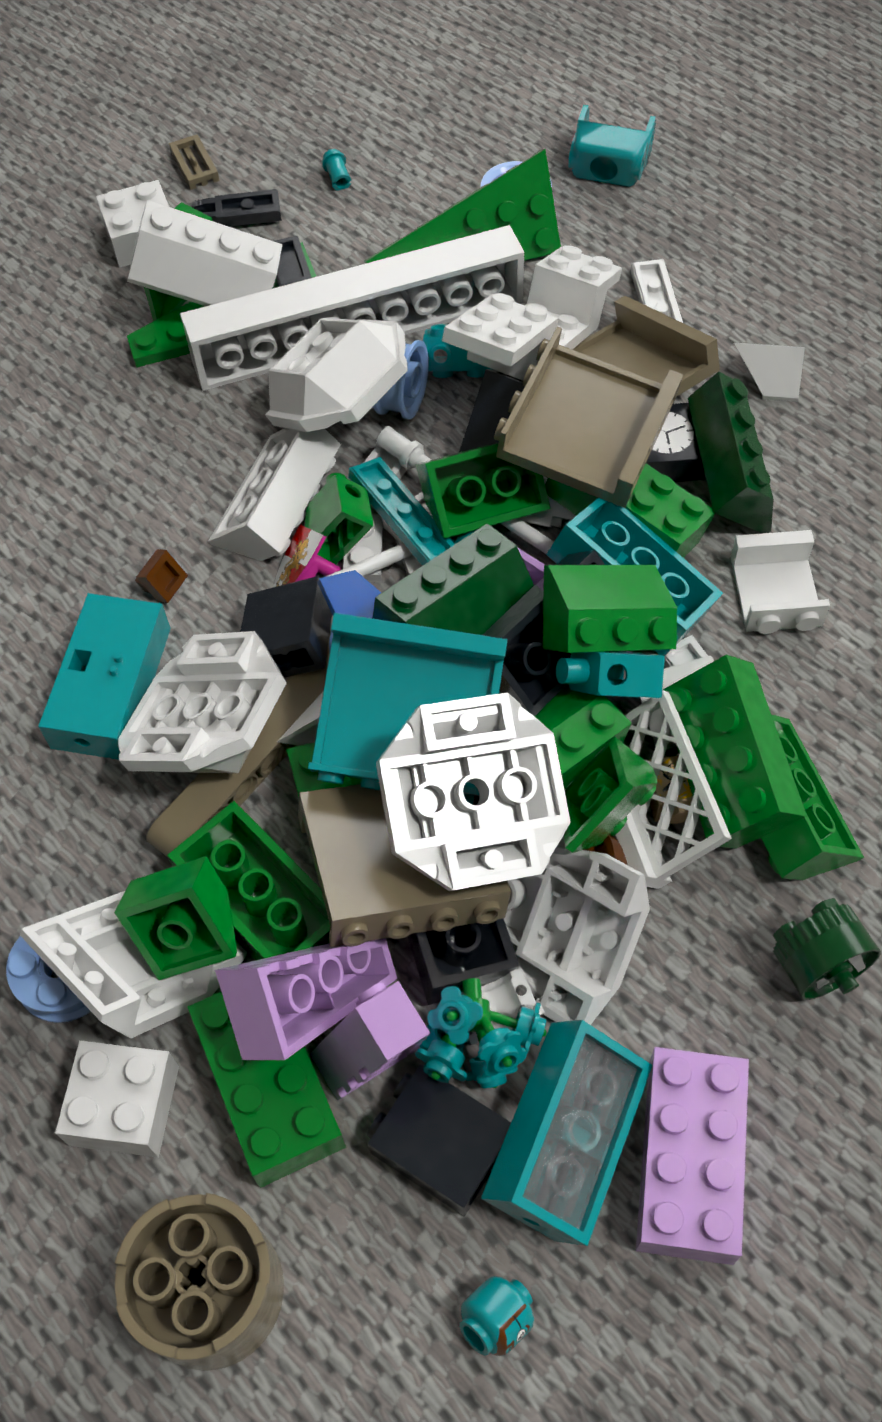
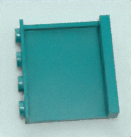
M334 613L331 627L333 638L313 759L312 762H309L308 769L312 772H318L317 780L343 784L344 777L362 779L361 787L381 790L376 762L417 707L426 704L499 694L508 639ZM466 782L463 788V795L468 803L473 804L474 797L480 798V793L474 784Z

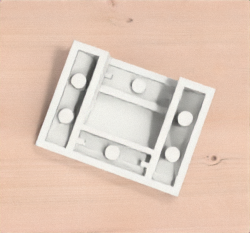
M125 891L21 929L20 936L98 1020L129 1038H134L188 1013L187 1006L212 996L220 987L215 970L239 965L244 961L247 954L236 942L237 954L235 958L158 981L114 913Z

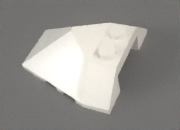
M557 846L542 874L507 880L511 895L504 921L519 963V968L521 967L531 992L537 999L536 1002L542 1005L545 1012L544 1015L555 1022L583 1020L591 1025L620 988L649 913L650 906L645 875L605 853L586 850L571 853L565 847Z

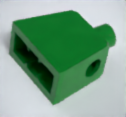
M341 473L329 474L326 477L323 488L307 506L305 527L326 536L317 555L335 565L374 526L367 490L363 486L348 480Z

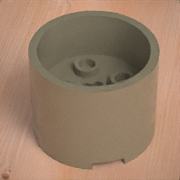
M206 1193V1195L182 1196L170 1201L166 1199L156 1204L133 1224L117 1253L115 1260L117 1265L115 1295L117 1301L116 1309L122 1323L141 1345L177 1365L202 1371L218 1370L234 1365L244 1360L260 1347L278 1319L283 1301L284 1279L277 1253L249 1214L240 1206L224 1197ZM194 1269L202 1273L206 1279L205 1284L201 1288L192 1285L191 1280L188 1279L189 1274Z

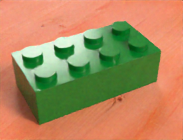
M645 464L626 506V509L683 558L700 542L715 515L714 510L706 505L702 499L693 496L674 483L670 477L661 474L648 464ZM550 478L547 479L545 484L547 495L576 516L598 499L596 496Z
M726 654L663 689L671 695L732 839L719 847L739 848L807 817L754 663ZM687 778L692 796H694L696 788L692 779ZM699 814L705 837L708 838L714 834L708 817Z
M235 801L231 802L167 855L172 867L207 856L228 891L235 938L255 960L329 943L330 923L321 888Z
M222 992L187 1006L251 1174L260 1188L347 1148L305 1046L286 1060H242Z

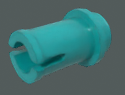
M330 149L323 155L322 167L328 172L332 187L335 190L347 189L351 185L350 181L352 179L345 166L346 157L339 150Z

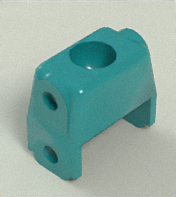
M583 104L568 160V167L572 169L573 175L581 179L626 187L635 185L637 180L641 179L652 151L656 116H650L646 130L643 131L590 122L589 105Z

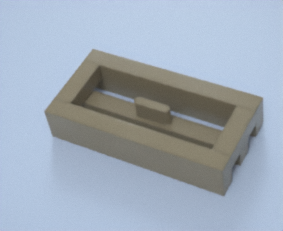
M198 134L169 143L170 152L190 190L195 189L198 183H201L202 186L208 185L207 180L210 179L213 182L220 181L218 171ZM194 145L207 171L202 172L189 146ZM180 149H183L189 163L191 164L195 172V175L191 174L185 160L183 159L179 151Z

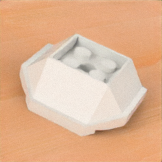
M321 318L268 371L270 410L265 414L273 426L303 432L325 429L339 421L343 424L358 422L408 371L407 359L404 356L406 348L404 331L397 321Z
M255 631L193 635L182 647L183 652L170 660L155 676L118 738L119 761L128 771L239 773L287 683L263 641Z
M509 693L420 705L414 710L376 762L392 854L448 891L542 874L550 861V856L570 824L554 733L536 717L522 708L521 704ZM466 782L474 784L479 790L480 799L477 805L468 803L464 798L463 788Z

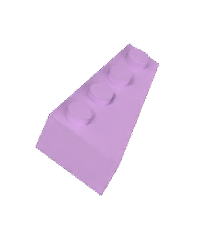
M386 938L366 941L358 946L342 945L330 947L328 943L215 970L242 1060H286L347 1016L357 1006L356 1002L359 1000L358 996L381 981L388 986L397 980Z
M381 981L358 996L359 1000L356 1002L357 1006L310 1053L337 1100L345 1097L415 1052L430 1034L399 981L388 988Z

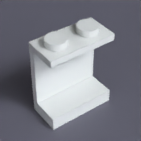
M812 530L735 536L730 559L746 632L759 631L763 634H769L779 629L793 628L809 631L823 626L830 603L829 599L818 600L809 565V557L814 545Z

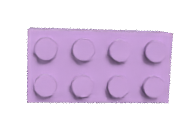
M654 1047L649 1061L653 1066L647 1084L636 1251L734 1265L742 1256L749 1059Z

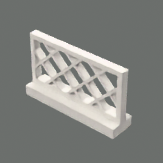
M662 690V698H650L625 715L632 722L629 729L635 731L630 749L639 756L645 735L657 737L658 740L651 762L645 761L653 767L656 778H658L660 770L673 773L666 798L653 794L651 797L652 799L664 802L657 826L651 825L648 821L646 814L651 801L650 798L644 805L639 806L637 804L627 815L624 827L616 834L617 840L625 854L627 865L645 875L646 887L656 889L672 882L670 877L672 874L732 839L671 695ZM661 707L665 718L660 733L647 730L652 713ZM669 741L677 743L680 750L675 769L662 765ZM684 777L692 779L696 788L690 806L677 802ZM675 806L689 811L682 835L668 831ZM699 814L708 817L714 831L713 835L701 842L692 839ZM669 836L680 841L675 857L665 863L661 850L665 837Z

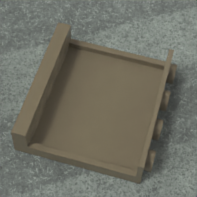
M627 296L614 301L617 321L587 337L572 349L660 384H663L669 369L684 374L677 396L720 371L716 338Z
M557 326L550 340L543 339L536 360H538L537 365H529L523 380L525 388L522 392L517 390L514 393L508 410L511 413L509 418L502 417L496 428L494 439L499 441L496 457L626 508L675 401L684 374L669 369L663 384L559 345L562 328Z
M361 784L299 793L298 821L301 833H307L330 923V947L342 945L358 946L366 941L389 937L400 939L413 933L431 930L447 931L455 926L473 923L489 924L506 917L511 895L508 881L448 891L392 854L381 790L363 788ZM474 797V802L472 805L478 804L479 801L477 797Z

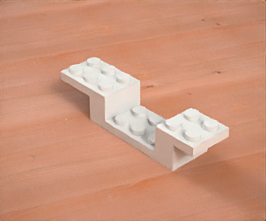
M574 246L560 247L535 264L526 305L514 302V299L506 294H492L446 325L442 341L467 350V360L524 380L529 365L536 366L538 363L536 357L543 339L550 340L557 326L562 328L559 345L569 349H574L598 328L607 290L619 281L622 267L613 265L612 260L606 257L584 255L581 249Z

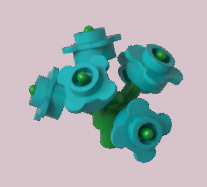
M480 979L463 980V995L456 986H449L442 990V1000L436 1009L429 1011L427 1016L429 1024L426 1027L430 1034L419 1046L420 1048L416 1050L415 1056L425 1063L424 1072L434 1080L448 1083L450 1078L453 1077L460 1081H477L481 1088H497L499 1085L507 1082L506 1074H511L518 1070L517 1065L526 1059L530 1045L539 1046L542 1037L546 1036V1019L541 1018L539 1014L541 1004L536 1002L533 1010L520 1006L516 1018H512L490 1010L489 1001L482 998ZM491 1021L511 1027L512 1031L508 1028L494 1029ZM468 1032H476L479 1042L478 1056L469 1060L472 1071L466 1073L460 1069L465 1060L463 1047L464 1043L469 1039Z

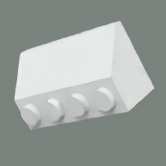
M147 200L140 221L127 282L204 306H210L272 289L277 275L282 244Z
M284 428L270 435L212 533L208 543L259 561L282 555L291 543L289 537L292 531L301 524L306 516L304 510L307 504L320 491L321 485L319 483L321 479L334 466L336 462L334 456L341 444L325 429L303 432Z

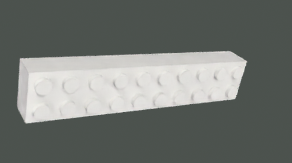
M508 225L180 313L191 359L202 391L268 373L321 318L397 321L406 335L431 328L433 325L450 323L492 294H506L511 296L514 302L522 303L524 251L511 226Z

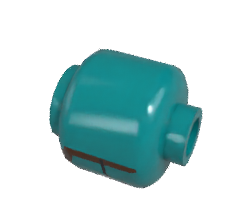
M492 1276L486 1279L461 1304L462 1321L459 1327L466 1341L475 1351L484 1356L489 1353L495 1356H503L509 1353L533 1328L534 1315L530 1307L533 1302L531 1294L516 1279H512L510 1282L499 1276Z

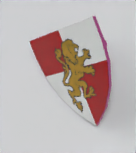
M299 525L282 559L273 587L315 577L317 572L328 576L340 571L339 566L317 555L326 536L303 525Z

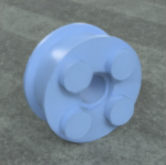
M415 340L412 344H406L404 356L407 359L408 371L372 407L376 413L384 415L389 410L400 412L404 419H412L416 415L424 397L428 377V352L423 341Z
M20 936L9 953L6 976L12 993L35 1017L54 1023L73 1021L91 1012L59 977L51 978L53 970Z

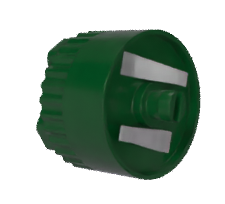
M831 898L818 903L811 910L813 914L811 917L798 924L795 921L788 922L773 934L777 942L776 946L773 947V953L804 1000L819 998L838 988L843 995L853 991L859 986L855 978L868 970L881 955L880 949L850 905H839L835 898Z

